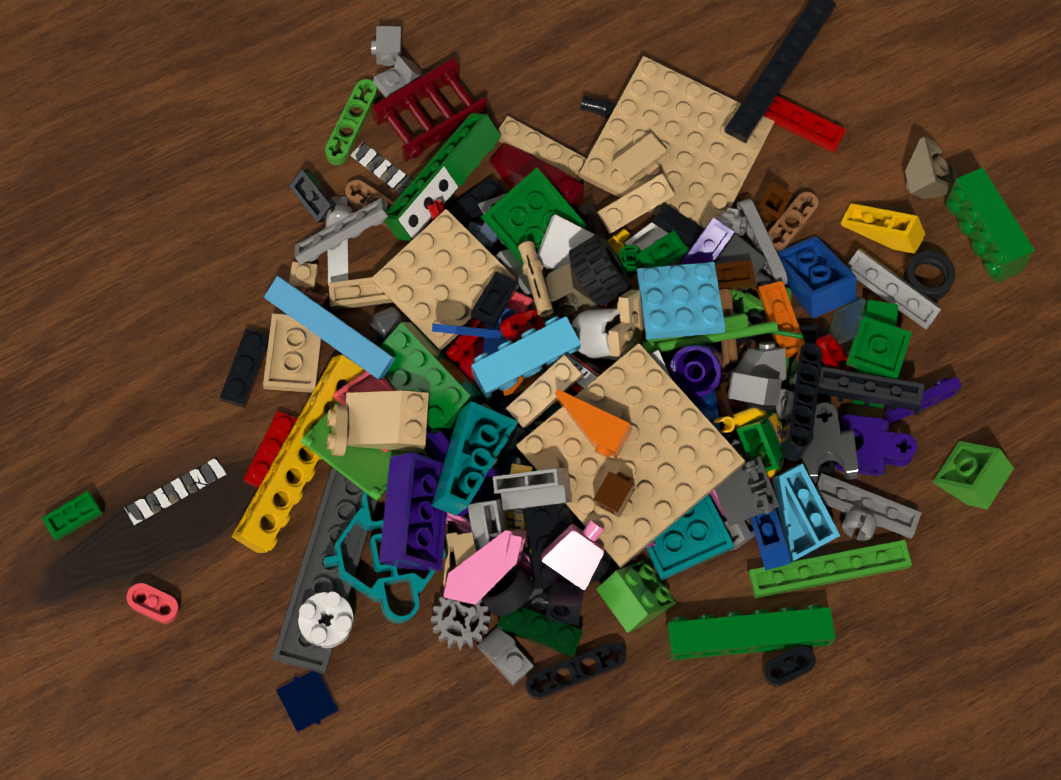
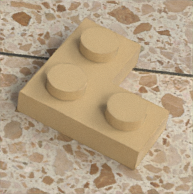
M630 289L619 297L617 309L620 313L621 323L609 330L607 337L611 356L621 357L644 340L640 290Z

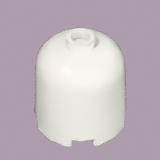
M617 308L586 310L578 314L573 320L572 326L577 327L576 335L581 343L580 349L577 350L580 356L604 360H619L623 357V355L621 357L611 356L610 346L607 343L609 330L621 323L620 313Z

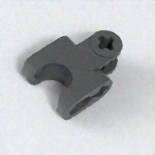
M823 402L816 405L812 442L802 457L803 465L812 483H817L818 469L826 461L838 462L843 467L846 479L858 478L854 431H840L838 412L830 403ZM821 417H827L828 422H823Z

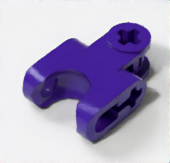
M845 415L839 419L840 431L853 430L854 438L860 444V449L856 451L858 474L884 475L886 465L904 467L912 461L913 455L917 450L915 439L905 433L889 432V422L887 420L855 415ZM835 462L836 469L844 472L843 467L838 462Z

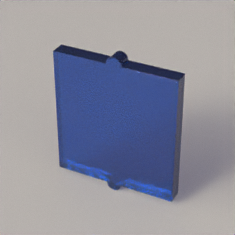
M311 671L299 678L294 677V681L276 689L297 733L314 724L320 725L323 719L338 712L318 672Z

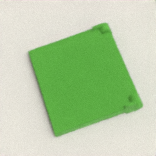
M327 412L302 438L301 443L378 501L387 490L390 457L411 453L412 451L390 450L385 453L382 449L346 446L343 457L331 455V450L327 449L328 434L331 433V426H327Z

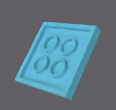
M714 262L637 269L636 275L640 290L646 340L725 333V322Z

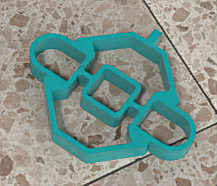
M363 492L360 510L335 543V556L324 558V568L337 566L339 578L374 602H380L382 612L389 621L397 624L405 623L411 620L418 611V595L422 592L435 571H430L427 577L422 579L415 573L398 575L397 570L405 568H398L387 564L380 565L376 542H381L382 534L373 535L369 542L372 564L375 572H390L391 577L378 579L373 588H369L345 571L340 545L353 526L358 525L365 531L381 529L383 531L384 520L371 521L367 493ZM445 549L443 550V559L446 556ZM408 582L413 605L412 612L405 616H398L388 607L384 585Z

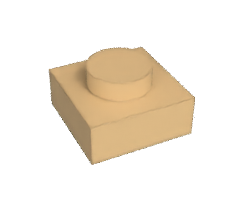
M292 262L289 283L298 290H302L306 286L310 288V291L315 292L318 264L303 263L300 265L299 262Z

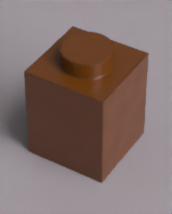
M609 471L593 499L595 505L620 518L635 491L634 484L631 483L632 479L624 473L617 472V474Z

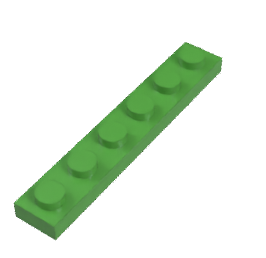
M901 540L793 561L791 564L766 571L765 567L749 570L748 575L754 598H760L908 569L912 566L906 541Z

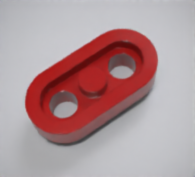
M828 334L816 340L815 345L821 349L823 354L822 362L827 368L853 372L852 367L846 365L847 354L832 335Z

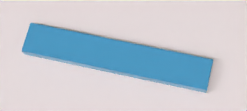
M279 276L276 277L264 296L266 300L379 380L384 378L396 359Z

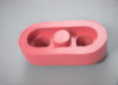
M135 584L127 592V602L134 611L159 623H171L179 615V605L175 598L147 584ZM145 595L147 597L145 602H137L140 596ZM164 607H170L168 614L161 613Z

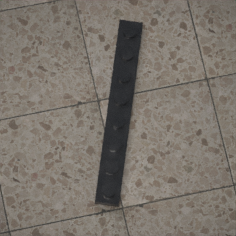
M810 0L726 126L724 133L745 144L748 142L835 10V3L830 0Z

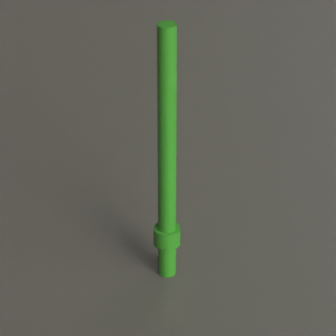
M773 321L750 325L743 329L725 331V333L697 335L659 342L644 341L641 346L650 354L658 350L663 352L680 349L688 345H703L777 332L778 326L777 322Z

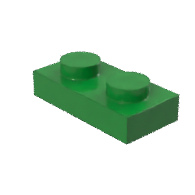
M673 230L642 250L637 256L646 268L668 266L689 250Z

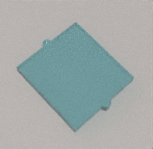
M863 298L834 313L829 334L837 340L839 345L857 336L866 300Z

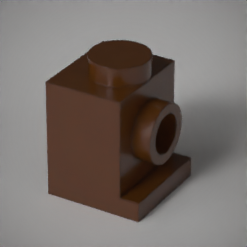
M774 181L763 186L762 192L755 203L762 222L765 223L779 220L793 193ZM766 202L771 204V208L765 205Z

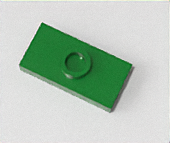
M88 490L41 517L55 542L103 515Z

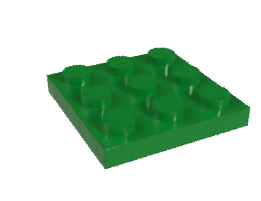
M535 168L481 216L522 265L524 264L518 246L524 242L531 241L535 245L537 254L553 215H557L581 228L587 226L538 168Z

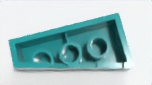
M472 401L461 409L458 413L432 506L455 516L466 509L519 421Z

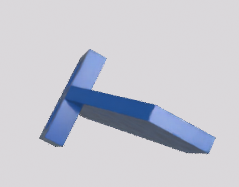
M505 309L494 328L487 324L486 329L433 323L432 332L485 337L483 354L488 353L491 355L499 351L498 347L501 344L509 341L502 335L500 325L504 318L514 315V309Z

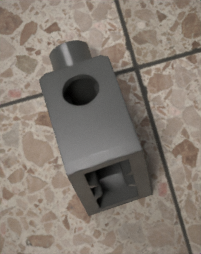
M735 234L714 264L752 260L756 280L755 287L758 288L759 286L771 284L773 279L762 273L766 259ZM751 288L741 290H743V293L749 292Z

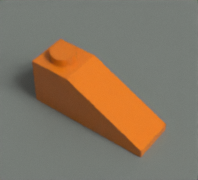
M557 389L555 395L558 402L595 448L594 451L605 458H609L610 455L618 458L632 431L630 423Z

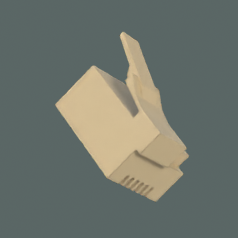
M457 532L446 534L448 556L445 561L443 587L446 586L447 572L450 570V552H453L456 567L476 553L472 532L457 535Z

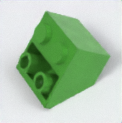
M645 560L616 570L596 589L627 633L645 626L676 604L671 597L670 591L662 585L655 575L654 569Z

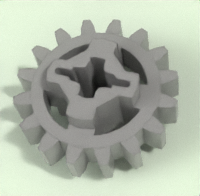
M440 597L439 603L441 607H433V612L437 616L431 617V623L438 624L433 627V633H441L438 638L439 642L441 643L447 639L448 648L451 649L455 643L458 644L459 650H462L463 644L466 643L470 649L473 648V640L481 643L482 636L480 633H488V627L484 624L490 623V617L484 616L489 612L488 607H481L483 603L482 598L476 604H470L453 599L445 600ZM461 604H467L471 607L467 608L465 606H462ZM450 607L451 612L449 616L442 620L444 613ZM456 611L459 616L461 615L462 619H465V629L459 621H456ZM479 619L477 628L471 632L472 624ZM450 632L458 633L461 636L452 635Z

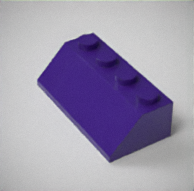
M412 452L390 457L380 563L406 569L442 570L447 512L433 507L432 503L444 463Z

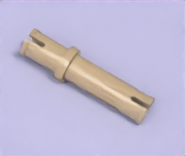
M531 241L524 242L518 246L524 264L522 267L523 273L528 277L537 314L539 317H546L551 315L554 309L542 274L543 265L538 260L534 243Z

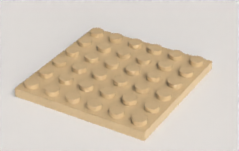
M643 56L578 177L622 198L663 173L675 193L674 197L664 203L705 229L713 216L718 218L720 213H727V208L732 207L774 125V121L764 116L745 144L724 133L726 126L741 103ZM652 133L664 146L667 153L628 182L612 165L613 161ZM662 204L648 212L656 215Z
M639 343L575 396L630 423L632 431L618 458L611 455L609 458H605L594 451L595 448L563 407L516 445L537 471L568 468L572 502L565 504L585 527L591 519L604 527L605 530L597 541L620 568L745 464V460ZM609 471L614 474L621 472L632 479L631 483L635 487V491L620 518L596 506L593 500Z

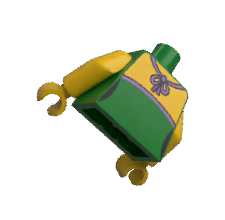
M754 407L733 414V418L727 416L715 419L714 423L724 422V429L719 431V433L731 432L735 425L738 426L736 430L748 459L751 460L760 456L768 478L782 470L784 456L780 451L783 422L776 413L767 414L765 410Z

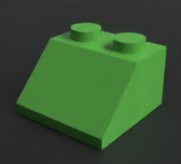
M959 441L933 482L966 505L988 510L1014 470V467L999 448Z

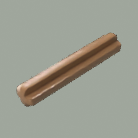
M730 289L719 290L723 316L733 315L732 291ZM736 339L721 341L723 363L726 365L736 364L738 361Z

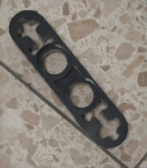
M609 643L536 672L527 679L526 692L532 699L541 700L617 670L625 663L626 650L619 643ZM610 650H613L615 653L620 652L621 655L618 658V662L609 659L604 662L605 668H602L601 660L597 656L598 654H601V658L604 659L609 656ZM584 660H593L597 665V669L593 673L584 672L581 668V663ZM561 669H566L571 673L572 678L567 683H560L556 679V673ZM551 674V680L555 688L551 689V684L549 683L543 686V692L541 693L537 689H531L534 686L535 680H538L539 683L547 682L548 677L546 675Z

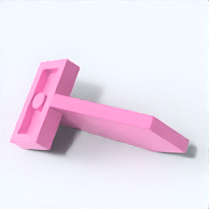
M506 529L450 571L443 597L476 604L518 563L522 556L527 531L520 529L511 531Z

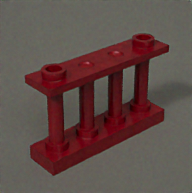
M454 58L371 106L372 117L376 124L379 126L384 122H388L405 144L402 146V158L405 162L411 158H418L424 150L453 134L471 113H487V100L483 97L474 102L457 80L460 77L459 64ZM444 86H450L466 108L454 115L437 93V90ZM424 98H430L446 120L434 127L418 107L417 102ZM404 110H409L425 133L413 139L396 115Z

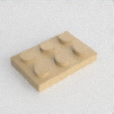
M272 314L263 387L268 390L313 393L317 386L322 339L289 315Z

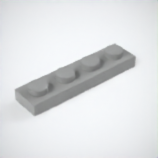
M861 248L857 250L846 266L856 276L858 281L887 302L898 304V310L926 330L943 309Z

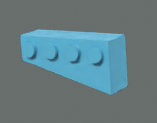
M559 316L554 317L545 323L546 327L538 331L533 328L523 333L521 340L512 343L511 340L498 347L499 351L491 355L484 353L474 359L475 363L471 365L472 375L486 401L494 398L492 392L500 388V390L506 391L515 386L514 384L519 381L518 378L523 375L524 378H529L543 369L541 365L546 363L547 366H551L563 355L569 356L580 349L581 343L566 316L562 319Z

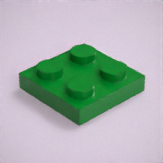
M862 316L846 365L881 377L897 379L912 332Z

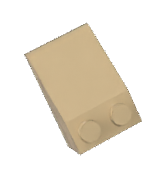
M413 391L347 393V446L423 452L426 443L429 393Z

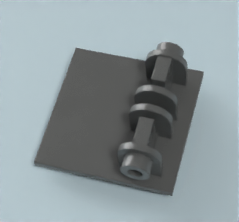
M760 456L746 461L744 465L715 488L729 526L762 513H770L774 511V508L779 507Z

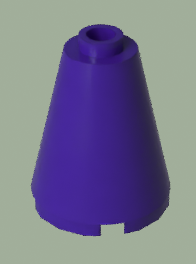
M711 344L685 346L674 355L670 363V378L686 395L690 397L705 396L715 390L720 383L723 355L719 347Z

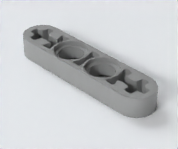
M746 199L737 202V209L747 219L746 232L754 249L766 259L764 266L766 275L773 279L772 283L783 281L784 285H786L788 280L785 269L753 201Z

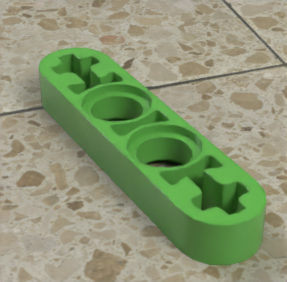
M364 79L355 85L326 145L325 152L329 163L341 165L348 159L371 111V106L374 105L377 99V87L373 81ZM366 89H370V92H367V93H366V95H365V97H364V102H363V101H362V91H366ZM359 107L363 110V113L355 117L350 114V110ZM348 127L353 130V134L344 137L340 134V131ZM340 142L341 154L338 153L336 156H333L332 151H337Z

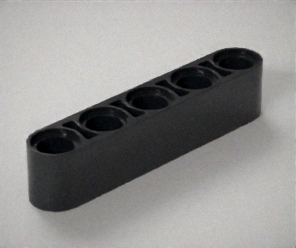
M806 343L801 346L791 366L780 446L782 455L790 461H798L803 457L813 437L823 358L821 349L813 343Z

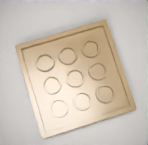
M447 209L371 278L382 292L439 350L444 349L458 334L432 332L433 323L467 327L475 319L471 317L473 307L496 271L514 280L516 279Z

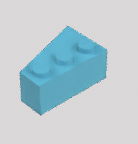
M796 464L773 476L775 495L779 503L780 525L791 561L840 536L803 464Z

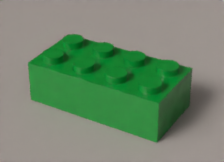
M982 167L957 178L946 200V206L950 214L954 215L959 222L962 234L967 235L975 255L979 256L983 261L988 276L992 277L995 283H999L1021 273L1035 250L984 168Z
M401 322L380 346L396 358L384 377L397 391L429 393L427 424L432 429L441 430L442 433H450L455 427L459 411L471 401L477 403L483 396L414 323Z

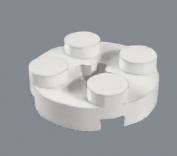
M322 592L315 594L300 607L298 624L303 637L309 643L321 646L322 648H332L343 643L350 635L354 623L353 612L349 603L339 596L338 593ZM327 614L334 617L330 620V626L326 627L324 623H318L322 619L321 615Z

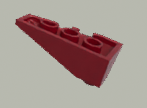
M504 143L489 160L504 183L508 184L511 190L535 168H538L573 210L583 201L584 186L565 172L507 143Z

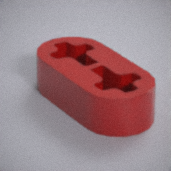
M536 310L515 314L502 320L500 325L501 333L509 341L520 339L523 333L533 328L536 331L544 328L543 317H539ZM527 321H531L532 325L528 326ZM512 325H516L517 330H514Z

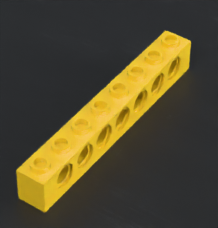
M344 355L331 359L235 529L232 538L256 553H267L274 548L278 541L276 536L280 528H283L288 523L291 514H289L290 510L302 498V489L305 483L313 478L316 472L314 467L318 460L322 459L301 443L302 438L325 416V404H328L331 409L337 403L333 397L334 393L338 391L336 387L337 382H340L344 387L366 370ZM301 448L306 452L304 461L299 456ZM288 471H291L293 474L292 483L287 481L286 474ZM276 493L281 498L279 506H276L273 500ZM263 516L268 520V527L266 529H263L260 523Z

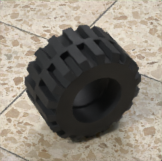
M596 234L569 250L570 263L578 281L588 296L598 305L604 306L630 290L629 278L623 264L611 245L600 235Z

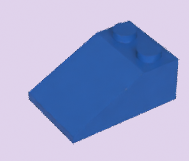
M817 236L777 252L787 275V284L799 305L812 319L857 300L856 276Z

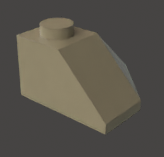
M926 137L919 140L905 170L907 189L910 194L922 199L949 196L958 178L957 170L952 163L947 164L946 160L940 155L943 150L939 144Z
M571 263L561 266L546 277L545 284L554 312L544 318L552 319L557 316H572V320H574L578 314L586 310L603 309V306L594 302L585 292L572 269ZM533 300L531 310L537 311L535 301Z

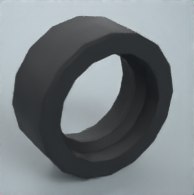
M929 250L917 253L910 260L904 273V280L933 301L942 299L949 292L955 279V268L951 260L940 252ZM923 264L937 267L944 275L943 284L937 288H929L922 285L915 277L916 268Z
M513 566L482 597V601L495 616H506L519 609L529 599L535 588L534 581L523 568Z

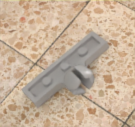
M380 198L352 213V208L346 205H336L335 211L330 208L326 214L325 228L295 245L296 260L300 265L307 261H314L321 253L329 249H336L343 241L350 237H358L365 229L372 225L377 226L388 217L387 204Z
M821 473L816 485V490L823 504L840 510L845 514L842 529L848 537L851 538L854 529L858 528L860 530L856 540L866 541L871 539L876 527H883L912 539L922 512Z

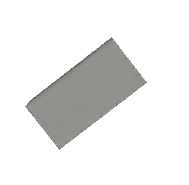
M568 468L493 476L494 493H501L503 510L572 502Z
M501 498L469 504L468 512L477 552L506 529L509 530L506 510L502 508Z

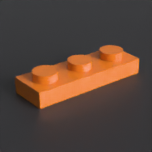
M783 281L759 286L757 292L767 321H776L778 330L801 334ZM772 334L776 347L785 348L786 358L796 356L801 346L805 344L803 338L798 339Z

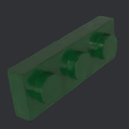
M520 607L511 614L500 617L497 624V629L571 658L574 657L583 635V630L565 623L548 621L546 616Z

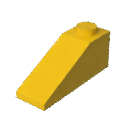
M853 203L850 204L840 222L843 227L886 247L916 254L925 236V231L919 217L916 215Z

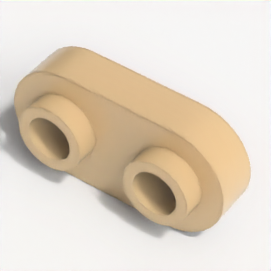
M335 405L334 409L328 412L327 426H331V433L328 434L327 449L331 450V455L343 457L346 451L347 406Z

